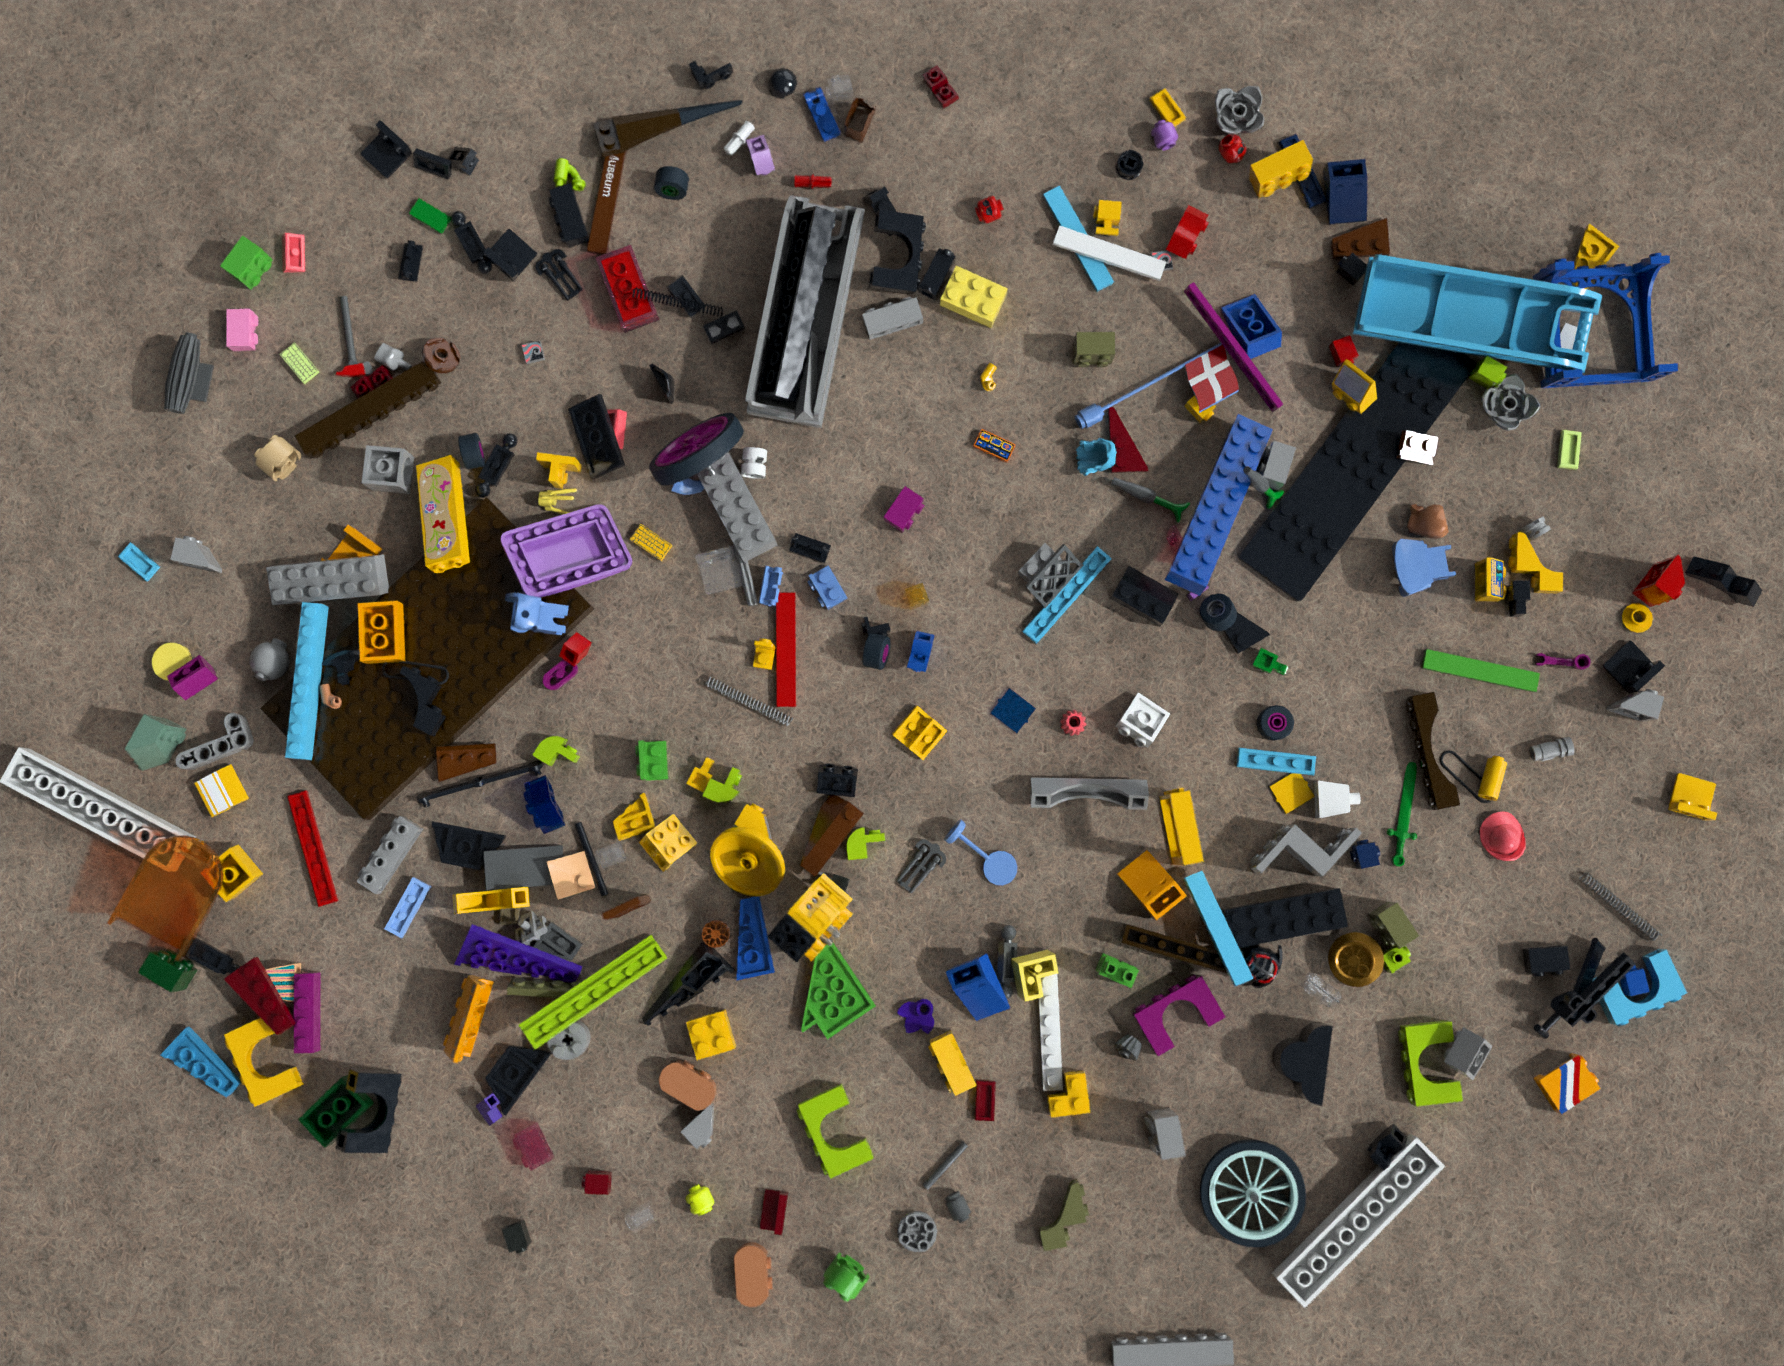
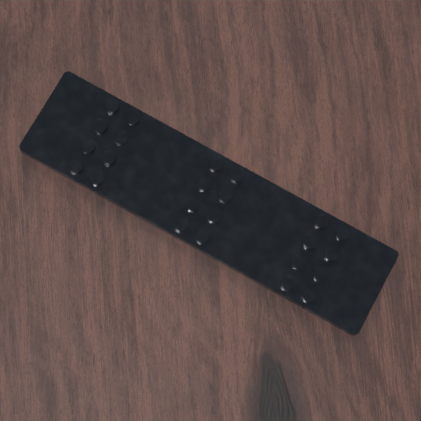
M1399 342L1372 377L1376 384L1377 399L1362 414L1349 408L1242 551L1239 559L1295 601H1302L1406 461L1397 458L1400 451L1398 448L1402 431L1425 435L1474 370L1476 362L1460 352Z

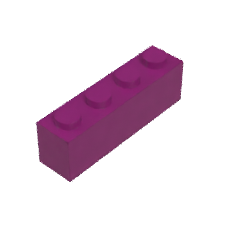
M321 972L294 974V1020L296 1022L294 1025V1054L321 1051Z

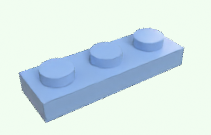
M413 877L384 929L403 938L431 886Z

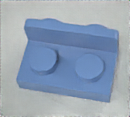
M829 565L814 574L808 575L810 580L807 582L812 591L817 590L819 594L817 599L822 608L826 606L829 610L848 599Z

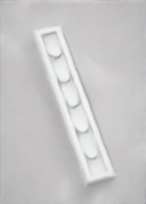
M1059 226L1053 242L1054 246L1160 281L1166 264L1165 261Z

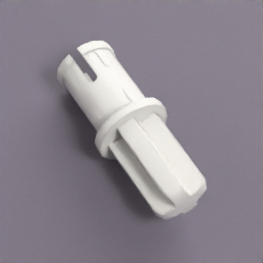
M745 121L737 133H733V138L724 147L728 155L732 156L742 144L746 143V138L755 129L750 122Z

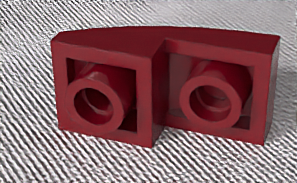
M938 65L922 74L925 83L943 109L959 99L958 94L948 83L946 75Z
M381 365L368 377L363 376L350 388L356 397L360 398L393 379L387 368Z

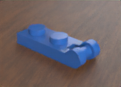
M821 87L816 88L811 93H804V99L823 141L825 142L841 135ZM818 98L820 102L813 104L812 100Z

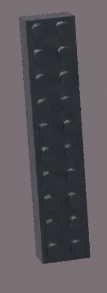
M818 206L798 210L758 392V397L774 402H793L799 394L798 386L803 375L802 368L807 357L806 349L811 338V326L815 320V307L819 301L818 293L823 282V270L827 264L826 256L831 245V233L835 226L836 213Z

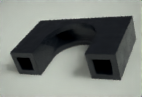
M881 209L876 212L874 232L900 237L907 245L908 260L905 266L900 269L881 267L870 269L869 289L904 294H914L919 289L920 279L918 278V271L922 267L920 252L924 248V241L921 240L922 233L925 232L926 222H923L924 216Z
M349 1069L346 1089L355 1093H374L378 1100V1111L374 1120L366 1127L360 1129H338L335 1149L343 1153H388V1148L391 1144V1131L395 1122V1108L398 1104V1091L401 1086L400 1073L391 1070Z

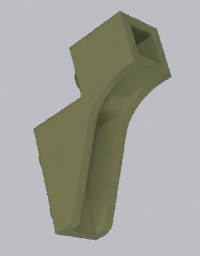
M1077 1179L1069 1183L1058 1218L1053 1223L1039 1228L1044 1251L1067 1247L1066 1241L1070 1239L1068 1229L1063 1227L1087 1222L1086 1216H1089L1087 1204H1083L1082 1196H1085L1083 1184H1079Z

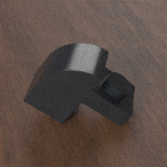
M1394 1124L1386 1128L1367 1149L1370 1152L1372 1161L1383 1170L1390 1167L1392 1157L1405 1148L1407 1137Z

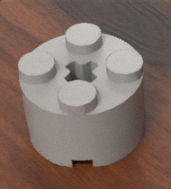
M578 1020L548 1041L549 1049L556 1058L563 1060L574 1059L583 1054L588 1048L591 1040L590 1031L583 1022ZM567 1036L572 1037L573 1041H566L565 1038Z

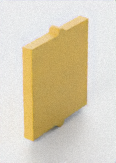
M1291 773L1269 786L1276 797V802H1279L1286 814L1315 797L1308 786V781H1305L1301 774Z

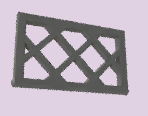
M1062 544L1025 587L1040 602L1043 608H1046L1083 567V564L1065 544ZM1065 551L1066 560H1058L1061 553ZM1070 563H1075L1077 567L1069 573ZM1058 564H1065L1064 574H1057ZM1053 565V574L1045 575V571ZM1064 577V581L1056 588V579ZM1052 578V587L1044 589V579ZM1037 580H1040L1039 590H1034L1032 586ZM1051 592V596L1044 601L1043 593Z

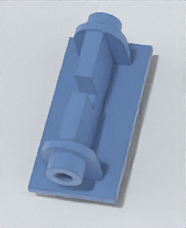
M765 566L759 597L760 604L774 607L778 603V585L781 584L782 568Z

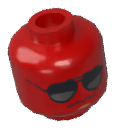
M1232 134L1223 137L1218 148L1227 163L1240 162L1247 150L1238 135Z
M994 196L979 200L977 207H975L980 222L983 221L986 224L1000 219L1002 216L1001 211L1004 210L1001 200H996Z

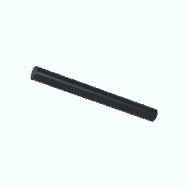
M579 822L574 826L601 897L609 893L582 822Z

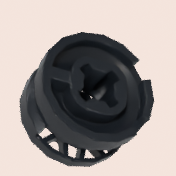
M1127 150L1121 153L1116 165L1118 175L1125 180L1137 178L1143 168V157L1134 150Z

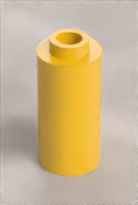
M1492 756V758L1487 759L1478 792L1479 797L1497 801L1507 766L1504 758Z

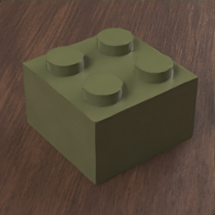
M1076 332L1073 341V364H1078V367H1089V364H1097V367H1107L1108 364L1112 363L1115 356V332Z
M1386 902L1368 914L1371 918L1369 919L1370 924L1375 930L1378 929L1380 931V939L1385 946L1389 945V947L1400 949L1419 937V934L1398 902Z

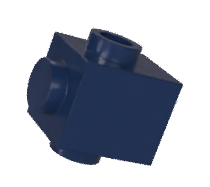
M1368 839L1356 841L1357 845L1352 846V851H1350L1351 860L1355 862L1356 868L1364 869L1380 865L1378 858L1380 857V849L1378 845H1375V842H1368Z

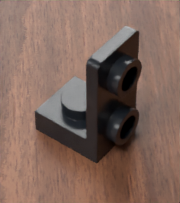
M696 61L689 63L690 71L701 90L713 87L715 82L721 79L726 80L734 73L731 63L707 75L703 67L698 66Z

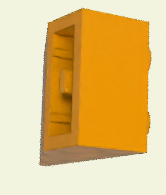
M1148 850L1117 873L1153 920H1158L1187 896Z

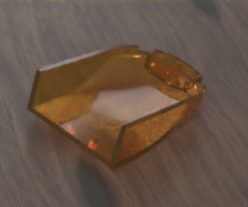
M172 836L160 841L145 855L107 923L111 925L117 919L122 918L179 949L180 951L175 960L179 961L186 955L192 942L198 936L221 890L223 867L217 853L204 841L191 836Z

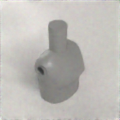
M385 343L380 346L374 357L377 362L392 371L396 370L398 366L406 371L412 367L411 364L403 361L404 353Z

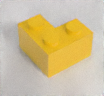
M1082 1070L1064 1073L1066 1093L1047 1095L1050 1117L1090 1113L1085 1072Z

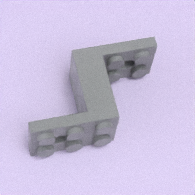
M1295 824L1282 825L1275 833L1278 836L1274 840L1270 839L1263 846L1264 851L1260 855L1256 854L1250 860L1251 865L1249 869L1254 873H1262L1278 854L1285 849L1314 876H1324L1362 832L1357 828H1347L1346 830L1343 828L1336 835L1338 839L1333 844L1329 843L1323 850Z

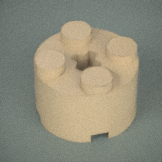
M277 435L272 436L263 448H259L254 454L257 458L256 466L274 481H277V478L282 480L289 476L297 466L295 464L296 460L301 459V453L284 438Z

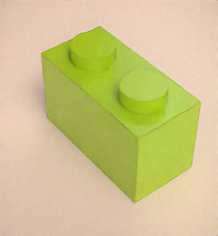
M1486 356L1477 362L1476 367L1468 378L1489 389L1498 383H1502L1507 375L1504 373L1507 367Z

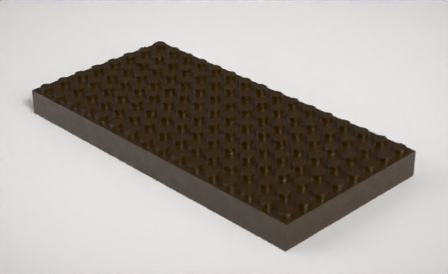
M488 497L465 517L470 563L459 568L445 570L443 573H434L425 566L424 555L388 589V593L382 594L375 601H398L403 604L405 661L442 666L449 673L448 680L440 685L441 689L431 706L435 705L442 709V714L446 716L436 735H428L413 726L418 713L416 691L409 680L386 677L382 672L383 663L366 664L358 659L354 664V670L347 673L350 683L346 685L339 684L336 666L325 667L322 664L320 685L329 684L331 694L340 697L342 704L339 708L332 709L322 702L321 692H319L312 760L309 761L364 820H371L437 758L436 747L450 746L594 610L592 605L573 588L541 597V601L545 603L569 606L567 616H564V618H553L555 624L566 626L565 633H562V635L533 632V630L517 633L510 629L513 603L506 601L505 595L508 593L524 594L505 554L500 539L504 532L516 529L517 527ZM358 617L324 648L323 661L340 651L359 650ZM389 662L385 666V671L389 675L405 677L399 672L403 666L410 668L411 664ZM412 665L421 670L420 675L424 677L429 675L437 679L438 682L446 678V673L442 669ZM294 677L260 708L286 737L288 735Z

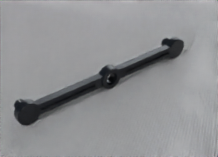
M538 760L528 765L489 776L481 775L468 782L432 792L421 793L416 799L418 803H423V807L426 808V805L427 807L430 806V799L473 787H481L487 783L529 771H534L535 776L541 775L540 769L543 765Z

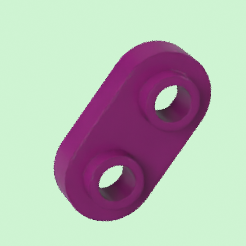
M562 660L544 675V686L549 690H558L576 676L578 665L574 667L565 660ZM570 665L572 667L571 672H566V667ZM553 677L557 679L555 684L550 682Z

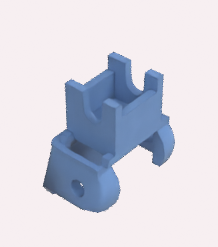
M1400 539L1394 542L1392 553L1397 579L1400 583L1399 592L1401 596L1406 597L1431 587L1433 581L1448 579L1456 575L1455 571L1449 572L1445 551L1451 549V545L1427 548V544H1424L1423 540Z
M508 593L505 595V600L513 603L510 623L512 631L525 633L533 630V632L554 635L565 633L566 626L555 624L553 618H564V616H567L569 606L545 603L541 601V597L520 593Z

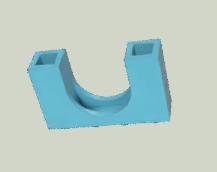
M1657 949L1642 956L1652 979V988L1646 998L1638 1002L1630 1001L1625 997L1617 983L1599 1001L1610 1024L1623 1026L1629 1023V1019L1643 1017L1647 1011L1661 1009L1664 1007V1003L1669 1001L1676 1002L1682 999V995L1687 994L1666 949Z

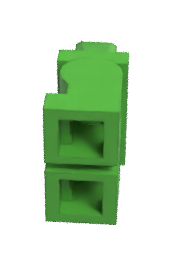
M1102 953L1095 971L1099 972L1098 974L1132 988L1139 971L1137 967L1123 961L1120 962L1118 959Z

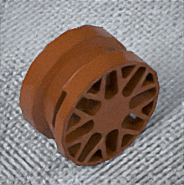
M720 920L710 921L704 926L702 931V938L705 944L713 948L723 946L730 937L728 925Z

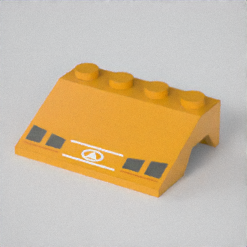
M469 975L462 982L461 989H463L462 996L458 997L456 1001V1015L452 1016L450 1020V1034L446 1035L443 1046H445L444 1053L455 1063L462 1061L464 1056H471L494 981Z

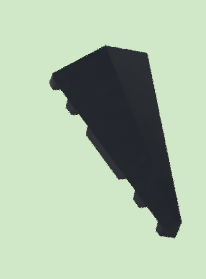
M701 942L642 1018L644 1024L650 1026L653 1018L659 1014L664 1017L668 1014L667 1009L675 1004L678 1007L703 992L706 984L714 981L716 984L720 981L719 976L727 971L731 974L735 969L713 947H709Z

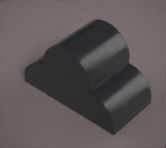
M1313 1022L1301 1030L1298 1039L1287 1038L1280 1041L1274 1048L1272 1059L1277 1071L1293 1080L1294 1088L1302 1098L1312 1104L1323 1106L1333 1026L1322 1022Z

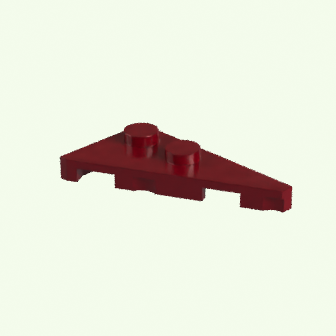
M1108 408L1110 441L1115 444L1117 452L1116 462L1111 467V473L1148 472L1145 461L1115 408Z

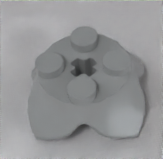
M1258 86L1243 87L1238 92H1234L1230 88H1223L1217 91L1215 98L1216 120L1222 131L1240 135L1242 133L1255 132L1263 127L1265 118L1259 111L1262 104V95ZM1238 111H1240L1241 115L1235 114V112L1237 113Z
M1516 373L1506 376L1501 384L1498 383L1495 388L1487 389L1482 396V404L1489 419L1493 420L1498 427L1507 431L1516 429L1521 421L1533 417L1541 407L1536 397L1525 393V384ZM1507 401V404L1511 407L1507 408L1504 403Z

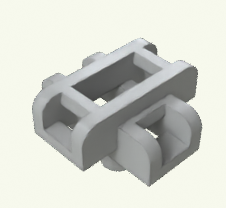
M533 911L519 917L518 925L520 928L515 930L516 941L530 945L532 940H539L540 936L548 932L545 926L546 918L542 915L537 918Z

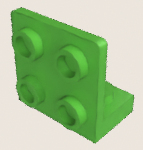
M639 740V745L635 747L636 757H639V764L636 766L637 776H640V779L644 781L668 780L667 741L645 742Z

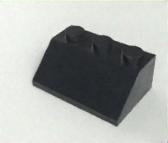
M1128 566L1110 599L1160 627L1171 611L1179 593Z

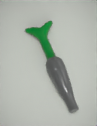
M1249 466L1243 469L1255 490L1260 493L1264 492L1268 496L1266 508L1270 509L1273 507L1274 502L1285 491H1273L1269 487L1268 480L1260 473L1252 470Z
M1116 477L1113 478L1111 483L1144 503L1151 504L1154 502L1171 510L1175 515L1177 523L1181 520V513L1190 505V502L1174 504L1156 496L1155 491L1150 488Z

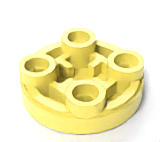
M166 643L158 647L154 652L152 668L158 677L169 681L167 676L191 661L192 657L188 648L183 645Z

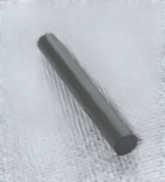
M962 1141L923 1183V1186L929 1190L965 1151L968 1145Z

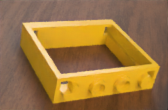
M1178 788L1163 792L1164 796H1159L1172 865L1204 862L1190 790L1184 791V788Z

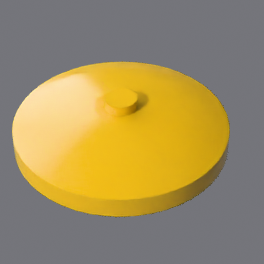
M733 827L720 833L712 844L710 851L712 866L718 877L733 890L748 896H764L773 892L783 880L785 863L782 854L777 846L762 833L750 828Z

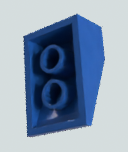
M1256 294L1221 308L1232 335L1250 359L1281 347L1282 331Z

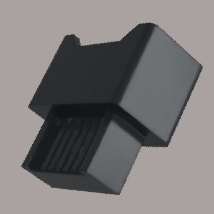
M1511 581V585H1505L1506 595L1504 597V604H1509V617H1520L1526 614V602L1531 600L1530 581Z

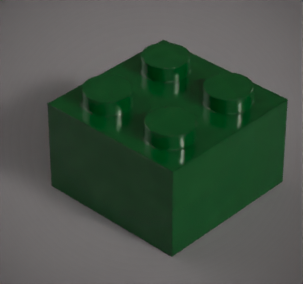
M167 949L150 952L137 973L172 993L186 990L198 969L193 967L194 963L187 959L181 960L177 957L178 954Z

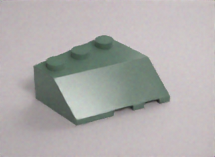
M144 714L125 747V751L134 759L133 762L138 765V769L142 771L168 763L178 744L184 741L187 729L169 719Z

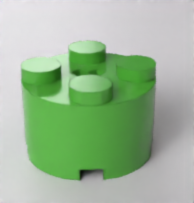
M838 1253L823 1274L825 1278L823 1284L827 1288L837 1291L839 1296L848 1302L850 1299L856 1298L870 1276L868 1273L865 1276L862 1272L865 1268L848 1255L845 1258L841 1257L842 1253Z

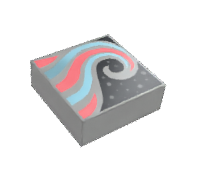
M1165 250L1151 253V257L1166 262L1163 271L1173 269L1170 251Z
M541 341L522 344L526 364L545 360Z

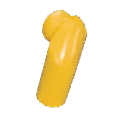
M992 363L987 365L980 376L982 387L986 391H992L996 387L992 375L997 367Z

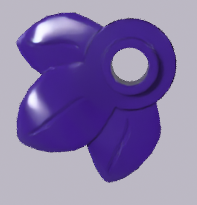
M920 999L916 1003L909 1001L898 1009L897 1014L906 1017V1033H913L922 1028L925 1033L929 1034L934 1027L935 1021L932 1016L933 1004L929 1000ZM922 1005L927 1006L928 1009L926 1012L920 1011V1007Z

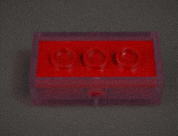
M628 245L596 257L624 333L659 321L653 301L651 302V295L649 301H647L648 292L645 300L643 299L644 292L642 299H640V292L638 298H636L637 289L634 297H632L633 289L636 287L648 290L632 246Z

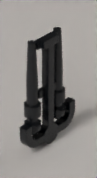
M556 249L551 253H544L542 259L536 263L538 274L542 275L545 272L547 278H550L567 301L579 294L583 288L567 267V263L562 260V258L567 257L566 254L560 249ZM553 256H554V260H555L556 262H558V265L560 266V268L563 269L561 272H560L559 269L556 267V265L553 263V261H552V257H553ZM546 263H549L552 266L557 275L554 276V273L551 271V269H549ZM565 272L578 289L575 291L563 276ZM560 278L571 294H566L557 279Z

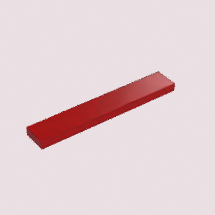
M779 593L778 603H776L777 707H796V593Z
M305 790L287 796L317 905L321 907L337 902L336 890L308 791Z

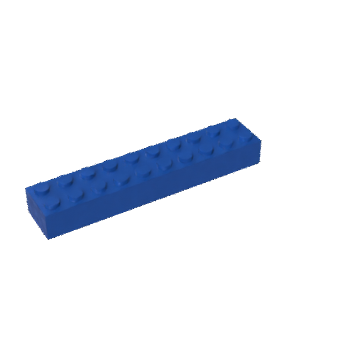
M1240 414L1236 416L1164 580L1199 596L1203 593L1251 483L1243 469L1249 466L1252 470L1256 471L1273 429Z

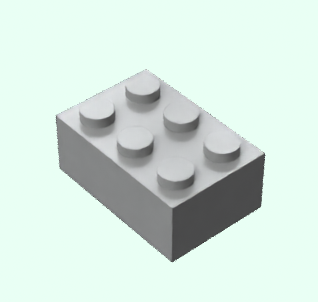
M1170 1107L1147 1111V1117H1144L1146 1129L1151 1133V1136L1148 1137L1150 1149L1155 1152V1155H1158L1161 1160L1186 1156L1178 1115Z

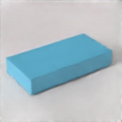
M131 542L118 556L146 581H149L160 568L158 564Z

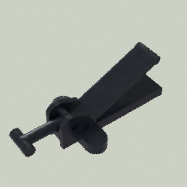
M1593 938L1573 991H1567L1553 998L1551 1007L1555 1012L1542 1025L1536 1024L1534 1030L1543 1039H1547L1549 1037L1547 1031L1561 1017L1572 1027L1580 1020L1586 1024L1591 1023L1597 1016V1012L1593 1007L1636 965L1631 958L1623 952L1593 981L1603 952L1606 950L1605 946L1597 938Z

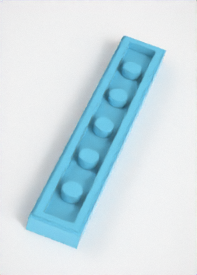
M1060 185L1043 194L1059 226L1087 235ZM1075 253L1097 292L1114 283L1103 262Z
M1097 546L1082 563L1083 567L1046 608L1040 610L1022 632L1037 644L1112 558Z
M1203 871L1185 877V884L1234 987L1254 979Z

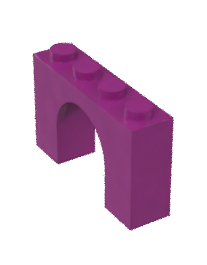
M1192 974L1185 979L1186 982L1180 986L1175 984L1168 989L1169 992L1165 995L1160 993L1151 998L1153 1002L1148 1005L1143 1003L1134 1008L1135 1012L1132 1015L1155 1055L1160 1056L1175 1047L1162 1022L1164 1010L1170 1003L1176 1000L1191 1002L1208 1027L1225 1018L1224 1013L1201 975L1196 976Z

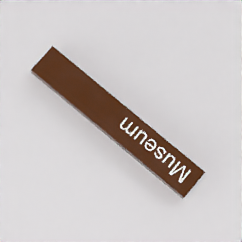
M627 151L605 156L587 248L588 253L607 255Z

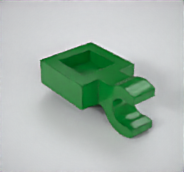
M1260 648L1252 666L1268 674L1273 669L1284 675L1288 669V666L1277 662L1278 655L1263 648Z

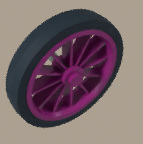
M723 413L693 426L667 444L652 459L649 469L653 477L660 485H671L683 481L704 469L707 470L709 476L714 475L716 471L712 464L730 451L741 439L744 433L742 425L733 413Z

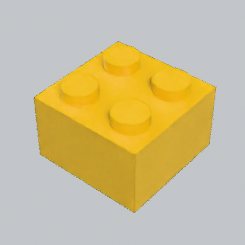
M239 844L229 848L201 872L225 902L237 897L263 875L262 871Z
M726 1009L686 1022L696 1060L736 1048Z

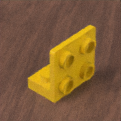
M1678 773L1668 810L1705 821L1716 820L1717 812L1710 811L1716 784Z
M672 814L645 834L639 843L664 872L678 858L697 844V841L678 818Z

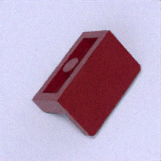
M771 1189L765 1190L760 1229L774 1231L775 1235H782L788 1192Z

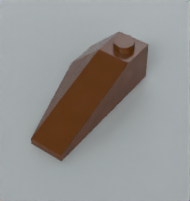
M830 795L819 810L800 866L816 877L864 813L849 801L837 795Z

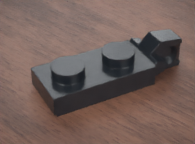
M194 938L185 955L218 974L226 975L227 972L231 974L240 968V966L232 963L234 958L230 957V955L198 938Z

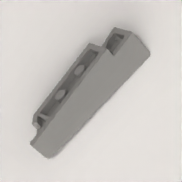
M811 331V338L807 345V357L803 363V375L798 386L799 394L796 398L795 422L813 419V405H815L817 398L818 336L813 331Z

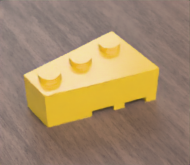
M949 1030L930 1039L931 1045L928 1046L932 1056H936L939 1061L937 1067L941 1075L945 1073L948 1080L945 1081L949 1093L953 1091L956 1096L975 1087L976 1083L952 1031Z

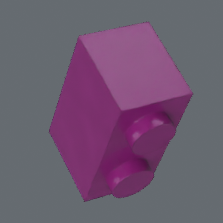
M904 486L884 515V521L902 533L905 529L909 530L914 523L912 518L915 514L919 515L925 506L923 504L924 498Z
M198 655L167 676L172 689L185 701L218 679L214 668L201 655Z

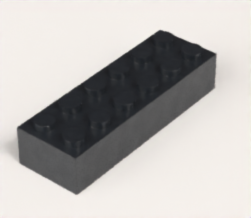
M1331 888L1222 909L1225 920L1239 948L1348 927L1340 888Z

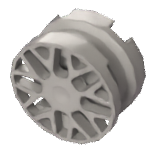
M1544 516L1519 529L1520 532L1526 534L1529 541L1551 530L1550 526L1545 524Z

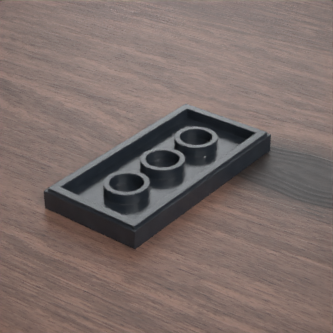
M597 394L568 408L590 478L596 479L625 466L603 396Z

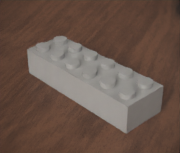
M729 452L712 464L716 471L714 475L709 476L705 469L697 473L744 563L778 546Z
M384 554L266 567L272 605L386 594L389 589Z

